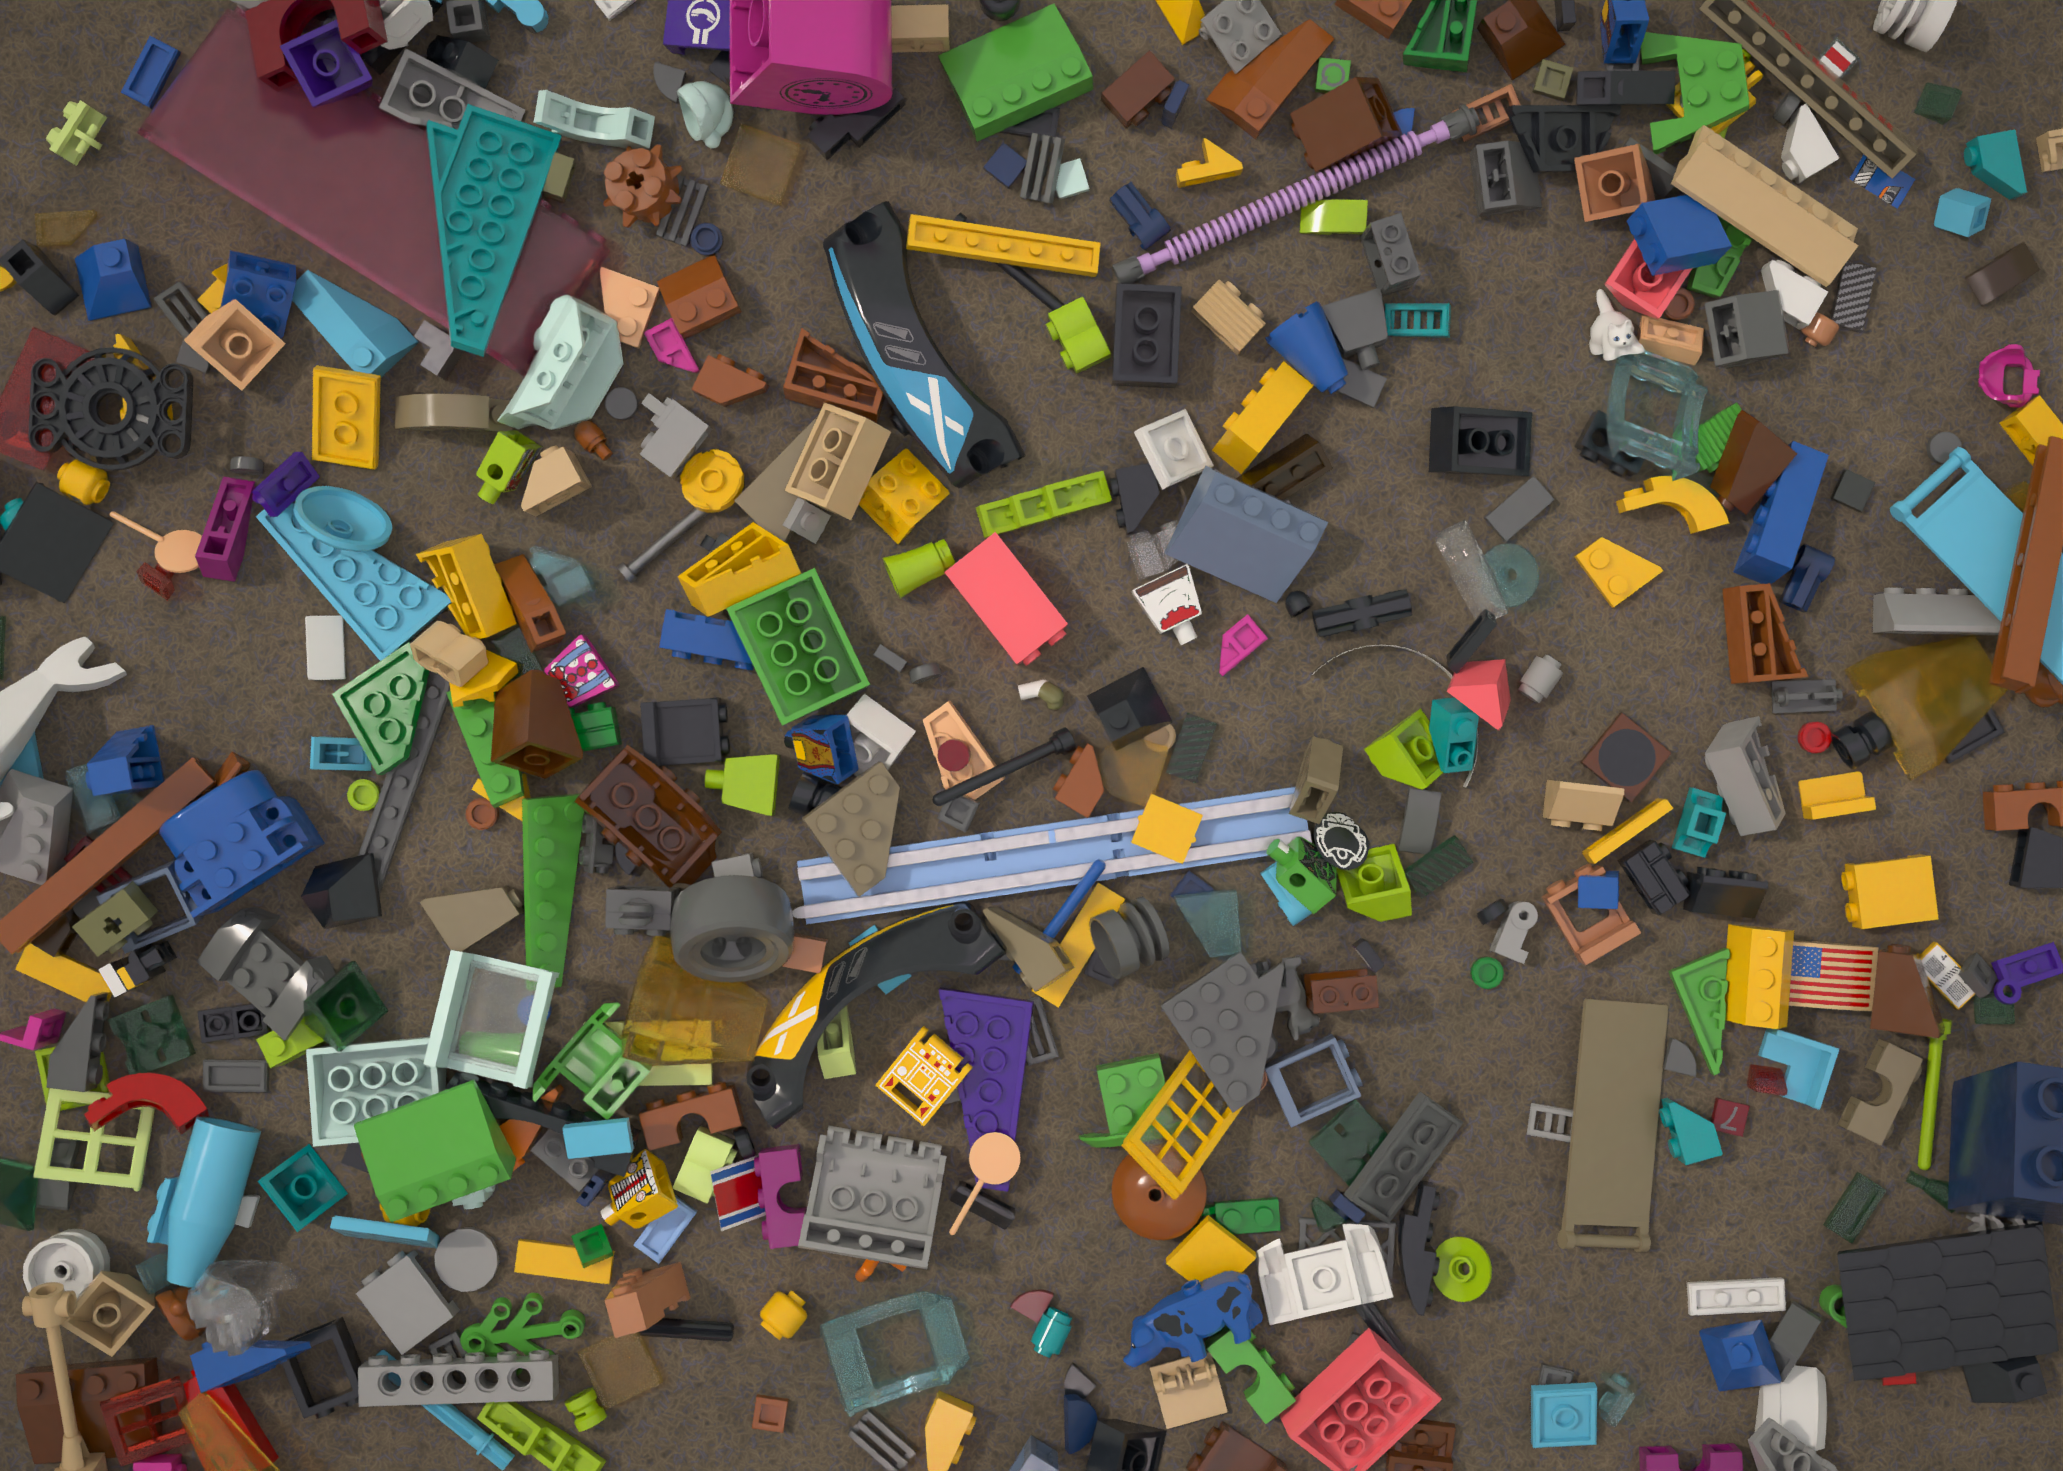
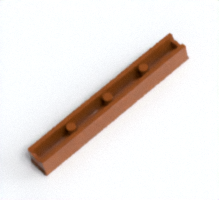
M2050 436L2047 446L2039 444L2036 449L1989 684L2016 691L2015 693L2018 694L2035 687L2063 547V439Z
M192 757L0 920V943L11 954L15 952L20 953L160 833V827L166 820L211 790L217 784L216 780L200 763L201 761L196 757Z

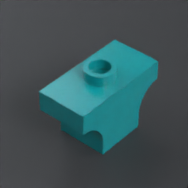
M1689 788L1672 849L1703 858L1706 857L1710 846L1718 842L1726 813L1722 812L1723 798L1721 796L1696 788Z

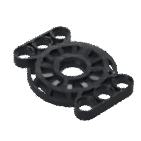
M116 347L98 348L82 354L71 362L66 369L59 361L49 358L39 359L34 363L31 370L29 443L35 450L45 453H55L63 445L79 461L94 468L111 471L126 470L141 465L158 451L166 457L174 459L183 458L190 451L193 375L186 367L174 363L168 364L160 370L148 358L131 350ZM106 354H124L120 359L106 358ZM136 358L142 361L149 369L143 370L141 367L133 364V359ZM47 365H53L56 369V377L51 382L46 383L42 378V370ZM175 370H180L184 377L181 386L173 388L169 384V375ZM109 394H119L127 404L124 419L114 425L107 424L99 415L100 402ZM51 397L54 400L55 408L52 413L45 415L42 413L40 405L44 398ZM178 402L182 407V415L177 420H171L167 414L168 407L172 403ZM45 429H49L54 437L53 442L48 447H43L39 442V435ZM171 435H177L181 440L179 450L174 453L169 452L166 448V441ZM79 448L82 451L89 453L91 460L85 458L76 449ZM142 450L146 452L139 458L129 462L128 457L138 454ZM103 458L117 459L119 464L105 465L101 464Z

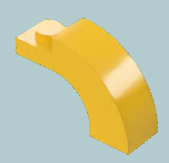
M1658 476L1644 480L1646 493H1644L1643 487L1623 492L1625 498L1616 501L1619 513L1654 504L1670 506L1685 518L1690 534L1729 524L1723 507L1714 495L1700 484L1682 477Z

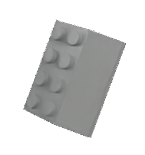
M828 1126L827 1136L820 1135L816 1166L798 1248L927 1270L947 1157L940 1155L942 1145L920 1141L919 1150L914 1151L912 1150L914 1140L888 1136L887 1146L881 1145L882 1134L857 1130L855 1140H850L851 1129Z

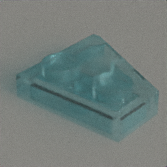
M1235 889L1174 896V901L1210 957L1234 955L1241 951L1238 899Z

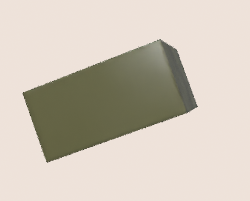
M554 153L543 188L545 198L565 203L576 168L574 158Z

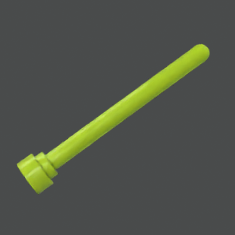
M1942 1018L1945 1026L1944 1034L1940 1038L1927 1037L1930 1040L1918 1154V1167L1921 1170H1928L1931 1167L1943 1040H1947V1034H1951L1952 1025L1951 1020Z

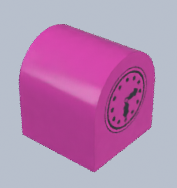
M730 0V104L808 114L836 115L871 110L884 105L891 99L892 0Z

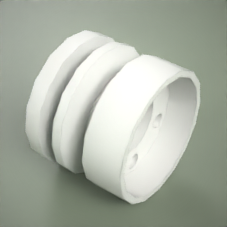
M1881 0L1873 30L1881 34L1888 31V37L1896 39L1907 28L1904 43L1927 52L1933 47L1944 31L1957 0Z

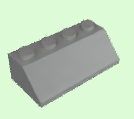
M1884 588L1883 594L1873 595V633L1999 635L2001 621L1975 595H1968V589H1948V595L1936 594L1935 588H1917L1916 594H1904V588Z

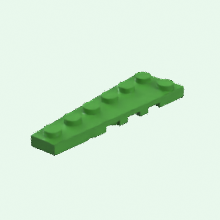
M580 794L522 799L526 966L559 973L554 988L562 986L584 810L574 802ZM526 979V989L535 991L537 981Z

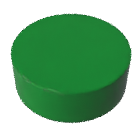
M1484 956L1478 958L1472 964L1470 975L1476 985L1484 989H1491L1501 983L1504 971L1499 961L1492 957Z

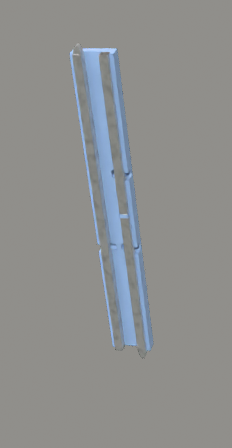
M1295 787L1178 804L1203 815L1194 836L1196 842L1191 843L1183 864L1131 843L1139 823L1138 816L1143 814L1144 809L890 847L885 878L860 897L855 894L829 856L798 860L797 869L802 886L804 906L794 909L792 914L795 918H805L807 925L1075 885L1081 881L1094 861L1098 859L1106 864L1105 870L1096 880L1102 881L1122 876H1136L1269 856L1266 853L1267 849L1275 839H1280L1286 845L1296 837H1303L1311 843L1312 839L1310 830H1308L1307 820L1289 814Z

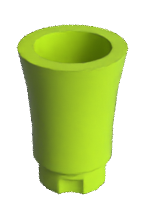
M945 539L934 544L930 542L901 554L882 558L900 599L927 582L945 575L944 572L955 564Z

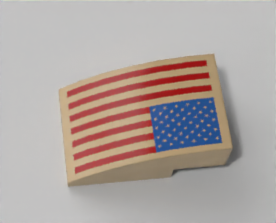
M1794 940L1789 1006L1872 1011L1879 947Z

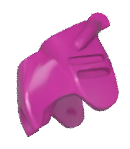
M2007 345L2000 350L1992 352L1980 362L1978 386L1990 398L2007 404L2009 407L2020 408L2026 405L2032 396L2039 395L2037 379L2040 377V370L2033 369L2021 345ZM2006 366L2021 367L2023 369L2022 395L2004 394L2003 377Z

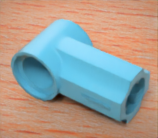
M1275 862L1260 874L1279 902L1277 904L1284 911L1292 926H1295L1312 913L1276 880L1277 862Z

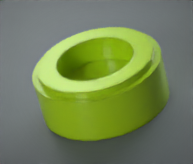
M360 779L350 785L347 799L354 809L368 811L375 808L381 790L374 781Z

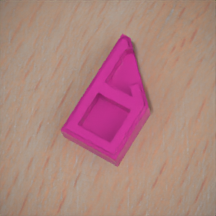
M672 318L644 332L659 362L693 373L700 372Z
M1248 614L1222 635L1219 668L1221 676H1224L1268 639Z

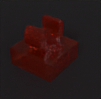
M144 562L136 571L141 583L164 599L168 600L175 591L171 581L175 573L163 569L159 564L154 569Z

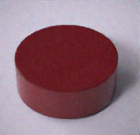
M949 739L940 746L937 754L938 761L948 771H959L967 766L970 761V748L963 740Z

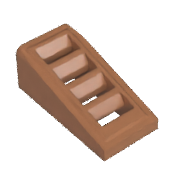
M1512 84L1466 105L1468 108L1473 107L1475 111L1482 107L1488 123L1482 125L1480 121V125L1476 127L1477 133L1470 136L1467 134L1462 136L1464 142L1511 123L1501 99L1507 97L1510 106L1521 105ZM1491 103H1495L1500 115L1497 119L1493 118L1488 106Z

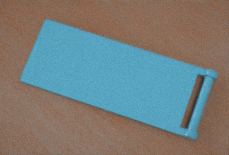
M1957 447L1949 454V459L1903 501H1897L1892 505L1890 513L1896 520L1903 522L2002 621L2023 513L1971 460L1970 454L1965 449ZM1962 468L1966 474L1924 513L1916 518L1911 510L1956 469ZM2061 552L2040 662L2063 685V553Z

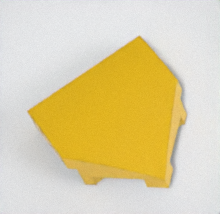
M486 650L488 664L462 687L449 682L453 708L464 706L463 701L483 698L489 702L495 701L493 692L499 691L518 674L517 663Z

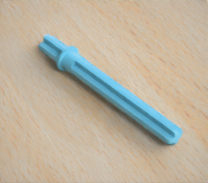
M385 1350L377 1353V1355L388 1356V1360H396ZM390 1372L388 1375L389 1380L395 1385L401 1386L399 1375ZM452 1404L421 1405L476 1449V1455L481 1453L502 1471L514 1458L515 1455L493 1438L495 1436L494 1433L489 1435Z

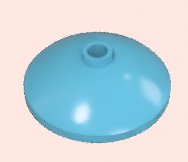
M332 486L308 488L297 496L294 504V514L302 528L318 541L336 549L355 552L369 551L384 545L389 540L392 532L391 520L378 504L347 489Z

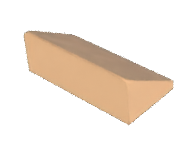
M1642 314L1637 340L1643 345L1645 349L1643 353L1696 365L1703 353L1704 328L1662 318L1655 319Z

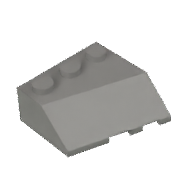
M14 769L7 773L0 786V802H9L14 807V813L0 821L1 873L42 885L65 866L66 861L64 858L67 852L73 788Z

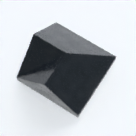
M374 853L315 866L301 897L324 929L382 917Z

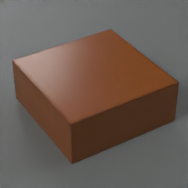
M757 1394L752 1428L783 1433L789 1399Z

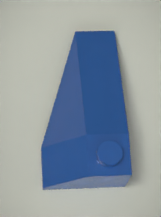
M217 1338L201 1344L203 1350L190 1355L200 1392L204 1393L254 1378L276 1367L275 1365L282 1364L287 1359L305 1352L311 1346L308 1341L235 1339L222 1343L221 1338Z

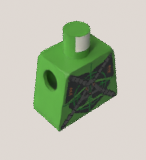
M1296 837L1288 845L1280 839H1275L1269 845L1266 853L1277 861L1276 880L1311 913L1315 914L1336 896V867L1329 864L1321 856L1316 845L1303 837Z

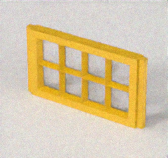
M1189 1050L1123 1140L1121 1146L1175 1200L1187 1188L1244 1106L1232 1113L1191 1050Z

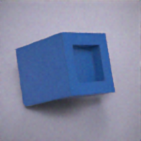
M1606 871L1605 876H1579L1578 908L1618 909L1619 871Z

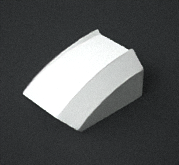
M379 0L388 42L381 46L391 50L408 46V42L428 22L433 21L432 7L428 0Z
M1794 1365L1784 1382L1760 1386L1755 1432L1767 1418H1771L1796 1436L1806 1446L1811 1447L1815 1451L1825 1449L1827 1422L1825 1376L1815 1367Z

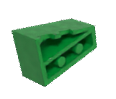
M1431 0L1423 18H1421L1409 45H1407L1403 53V65L1467 72L1478 0Z

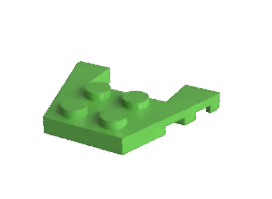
M1645 32L1640 48L1642 65L1672 59L1677 60L1684 113L1682 118L1650 123L1653 153L1660 154L1666 151L1665 148L1679 141L1682 143L1692 138V135L1703 125L1712 128L1749 110L1742 44Z

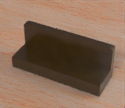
M1304 434L1235 479L1281 500H1285L1332 470L1333 467L1320 443L1309 434Z

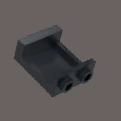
M721 698L640 703L644 757L656 766L725 761V755L730 754L729 736H723V723L728 722V710L726 703L721 704Z

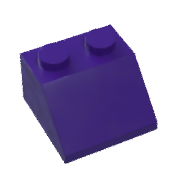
M337 20L280 45L285 58L313 108L346 99L373 86V79L359 53L341 40Z

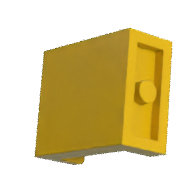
M1917 854L1909 855L1907 858L1845 864V871L1841 874V881L1844 890H1848L1849 903L1845 905L1847 920L1852 922V927L1867 929L1939 919L1931 856Z

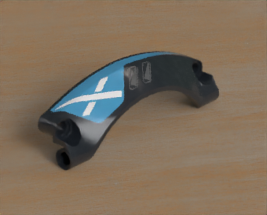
M885 201L863 212L853 221L845 223L825 238L823 248L826 252L834 286L845 318L876 383L908 431L938 468L947 476L950 483L957 488H963L999 466L1002 469L1007 467L1011 461L1022 459L1026 454L1007 419L984 403L969 389L948 364L930 336L916 305L910 284L907 266V234L889 201Z

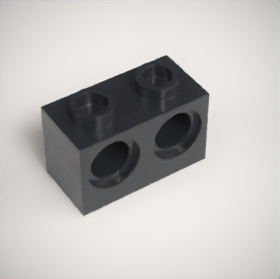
M1597 410L1591 414L1574 447L1581 450L1579 455L1585 460L1592 463H1597L1599 460L1609 465L1608 471L1610 473L1625 478L1626 475L1631 477L1638 474L1655 439ZM1594 431H1599L1604 435L1605 444L1603 447H1598L1593 443L1592 434ZM1622 446H1627L1632 450L1633 459L1631 462L1622 459L1620 455Z

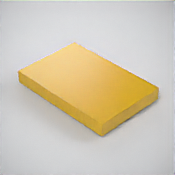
M318 365L313 368L312 460L374 470L378 467L381 375Z

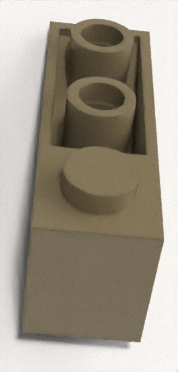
M997 906L983 910L987 917L985 919L986 925L993 934H998L1004 943L1003 947L1006 951V956L1011 961L1017 963L1022 971L1020 976L1023 982L1029 988H1033L1035 992L1045 989L1075 968L1057 940Z

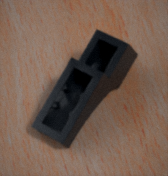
M894 88L891 99L880 107L841 117H834L832 114H829L826 118L821 116L809 127L808 139L826 160L832 157L850 139L860 148L906 105L904 97Z

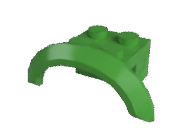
M619 1002L604 1003L556 1055L533 1084L534 1102L546 1091L560 1072L585 1093L583 1101L608 1120L650 1073L653 1063L604 1023L621 1005Z
M1158 1053L1096 1066L1110 1133L1093 1132L1079 1135L1080 1140L1091 1147L1097 1148L1115 1147L1123 1144V1140L1165 1084ZM1167 1104L1156 1117V1120L1171 1135L1183 1121L1180 1117L1173 1120L1171 1108ZM1202 1110L1196 1111L1191 1118L1195 1124L1201 1117ZM1151 1124L1140 1140L1145 1142L1162 1138L1163 1136ZM1186 1125L1183 1131L1189 1129V1127Z

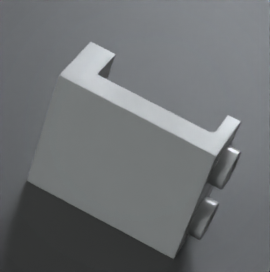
M415 1249L407 1255L403 1250L387 1261L390 1268L381 1274L376 1269L361 1281L364 1287L356 1293L401 1355L453 1318L460 1310L453 1300L449 1303L445 1300L416 1261L415 1256L418 1253Z

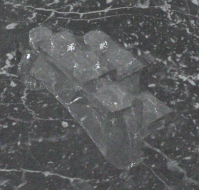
M231 1259L218 1261L210 1264L197 1280L195 1286L188 1290L187 1309L190 1318L194 1320L196 1329L206 1327V1339L209 1344H212L213 1353L228 1351V1357L241 1355L281 1323L276 1293L297 1289L300 1287V1283L294 1270L279 1260Z

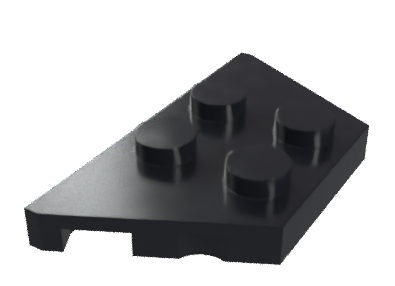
M1512 105L1506 107V113L1533 173L1576 172L1574 158L1602 152L1612 134L1608 131L1615 116H1619L1621 112V105Z

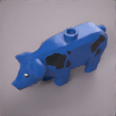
M1225 1271L1201 1282L1197 1279L1186 1282L1181 1287L1182 1290L1160 1300L1145 1315L1134 1318L1131 1329V1348L1129 1353L1123 1358V1361L1131 1367H1137L1155 1358L1165 1347L1178 1348L1182 1357L1189 1356L1191 1362L1199 1361L1207 1356L1203 1338L1214 1335L1225 1325L1232 1331L1235 1344L1249 1340L1251 1338V1329L1255 1328L1263 1319L1259 1304L1251 1297L1252 1287L1249 1277L1245 1273Z

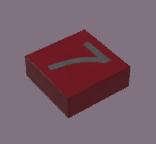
M1716 1097L1710 1122L1715 1125L1716 1131L1743 1137L1750 1106Z

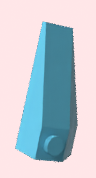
M307 270L296 280L292 301L354 371L381 375L382 377L419 343L397 318L315 273Z

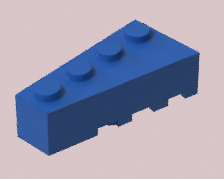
M1792 441L1788 446L1797 455L1763 494L1764 496L1755 513L1752 526L1733 571L1761 584L1770 583L1771 585L1793 568L1829 456L1795 441Z

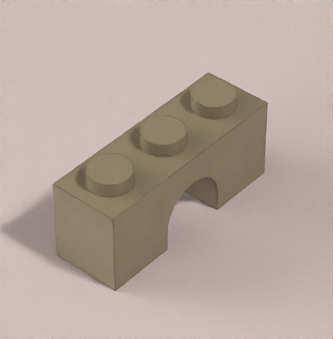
M1878 1039L1865 1068L1879 1075L1882 1080V1091L1876 1099L1868 1102L1851 1096L1837 1125L1882 1146L1884 1140H1887L1893 1132V1121L1898 1111L1903 1110L1907 1103V1092L1911 1084L1916 1082L1921 1074L1923 1059L1889 1042Z

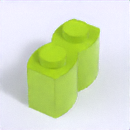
M1083 296L1048 313L1050 322L1045 325L1052 340L1059 339L1064 349L1059 353L1067 370L1073 368L1075 373L1078 374L1111 358L1110 350Z

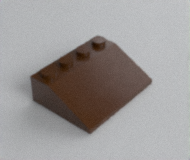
M157 1357L67 1364L77 1427L89 1453L105 1452V1458L155 1455L164 1452ZM53 1366L29 1367L15 1375L17 1407L34 1464L61 1462L64 1429Z

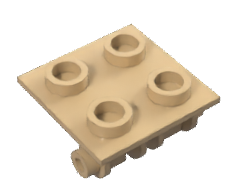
M1206 1351L1207 1356L1204 1359L1196 1362H1191L1188 1356L1150 1367L1155 1391L1167 1429L1228 1412L1214 1360L1209 1351Z

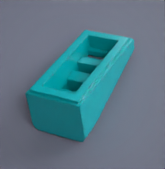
M1385 303L1388 336L1450 338L1451 305L1449 303ZM1395 311H1401L1400 329H1394ZM1408 311H1414L1413 329H1407ZM1421 312H1427V329H1420ZM1434 312H1440V329H1434Z

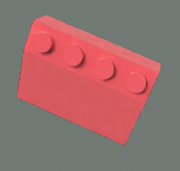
M1368 1328L1295 1397L1296 1401L1281 1412L1279 1417L1289 1438L1331 1470L1350 1471L1349 1469L1358 1465L1354 1471H1366L1433 1409L1442 1398L1395 1349Z

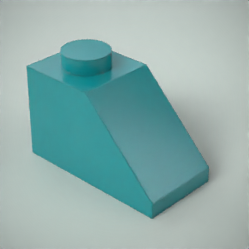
M2015 129L1977 136L1966 143L1964 160L1968 167L1971 166L1973 176L2009 200L2016 199L2027 193Z

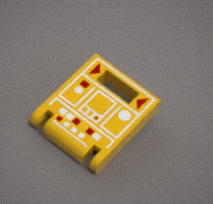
M925 1026L919 1030L875 1085L923 1126L930 1121L973 1068V1066L967 1063L960 1073L956 1071L955 1068L964 1058L935 1033L926 1043H923L921 1039L929 1031ZM899 1082L923 1101L919 1108L895 1088Z

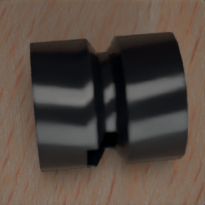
M1872 711L1854 720L1853 727L1845 725L1831 734V743L1841 760L1850 769H1855L1869 761L1870 754L1879 755L1894 745L1887 726Z
M804 772L796 786L788 809L805 816L843 787L831 782L823 785L821 778Z

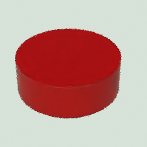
M1808 722L1798 732V743L1806 752L1821 753L1830 746L1832 733L1829 727L1822 722Z

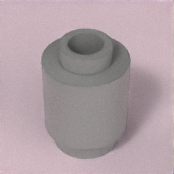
M1546 654L1543 658L1536 656L1519 681L1521 685L1518 691L1538 704L1543 698L1547 699L1563 675V672L1559 670L1561 663Z

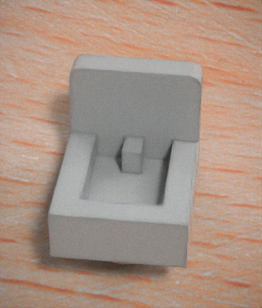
M798 497L783 526L816 544L831 515Z

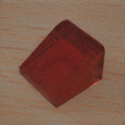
M1750 1065L1747 1080L1748 1088L1761 1093L1787 1095L1788 1089L1780 1068Z

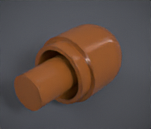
M585 420L576 425L574 430L575 439L585 451H588L590 454L596 452L603 461L611 457L613 452L605 444L607 438L594 422Z

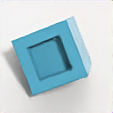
M1955 188L1940 196L1934 226L1970 237L1985 229L1992 198Z

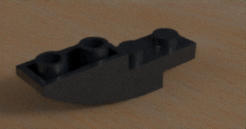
M1423 1180L1418 1184L1413 1211L1401 1209L1398 1224V1257L1401 1275L1410 1302L1416 1313L1424 1316L1426 1307H1430L1432 1304L1433 1288H1430L1432 1276H1436L1440 1263L1439 1257H1436L1437 1253L1430 1246H1425L1426 1242H1430L1432 1239L1433 1223H1430L1432 1211H1436L1438 1208L1440 1194L1436 1192V1187L1432 1182Z

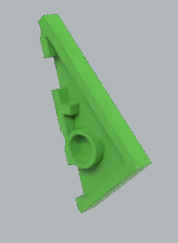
M1722 948L1668 971L1712 1075L1720 1073L1719 1068L1723 1058L1721 1040L1722 1030H1725L1726 1017L1725 994L1728 989L1726 971L1727 959H1730L1728 948Z

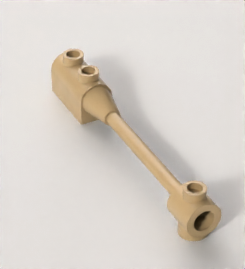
M58 1282L38 1285L30 1290L29 1296L24 1297L22 1312L24 1316H33L34 1325L39 1328H46L64 1429L62 1461L60 1466L55 1468L54 1471H108L105 1452L89 1453L78 1430L60 1324L75 1315L77 1308L76 1293L73 1290L65 1291L64 1285Z

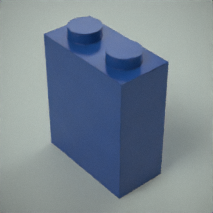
M1688 195L1641 203L1627 220L1630 232L1634 236L1652 276L1716 264L1732 247L1717 214Z

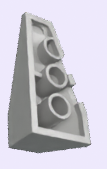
M406 48L402 52L379 105V109L409 124L427 126V121L430 120L457 130L467 104L518 121L522 120L526 111Z
M1767 1418L1748 1439L1758 1471H1838L1835 1465L1823 1459L1815 1450L1803 1444L1796 1436L1771 1418Z

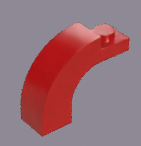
M157 1073L131 1074L108 1083L106 1087L111 1097L108 1099L103 1097L96 1100L88 1107L89 1111L84 1114L94 1132L122 1113L137 1107H150L163 1112L180 1134L194 1126L196 1117H209L208 1109L190 1087L175 1078Z

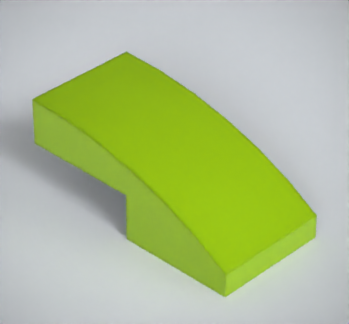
M1315 200V203L1312 204L1307 201L1308 206L1304 208L1301 206L1300 234L1332 235V233L1362 235L1367 226L1368 200Z

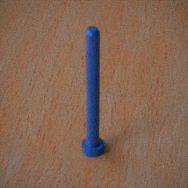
M1100 859L1094 861L1043 933L1053 939L1105 870V862ZM1015 962L1012 968L1020 975L1022 971Z

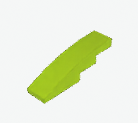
M1099 471L976 507L984 538H988L995 532L998 535L1109 503L1112 501L1104 471Z
M488 1402L477 1417L480 1422L524 1456L531 1454L552 1471H601L606 1463L605 1459L579 1440L516 1402Z

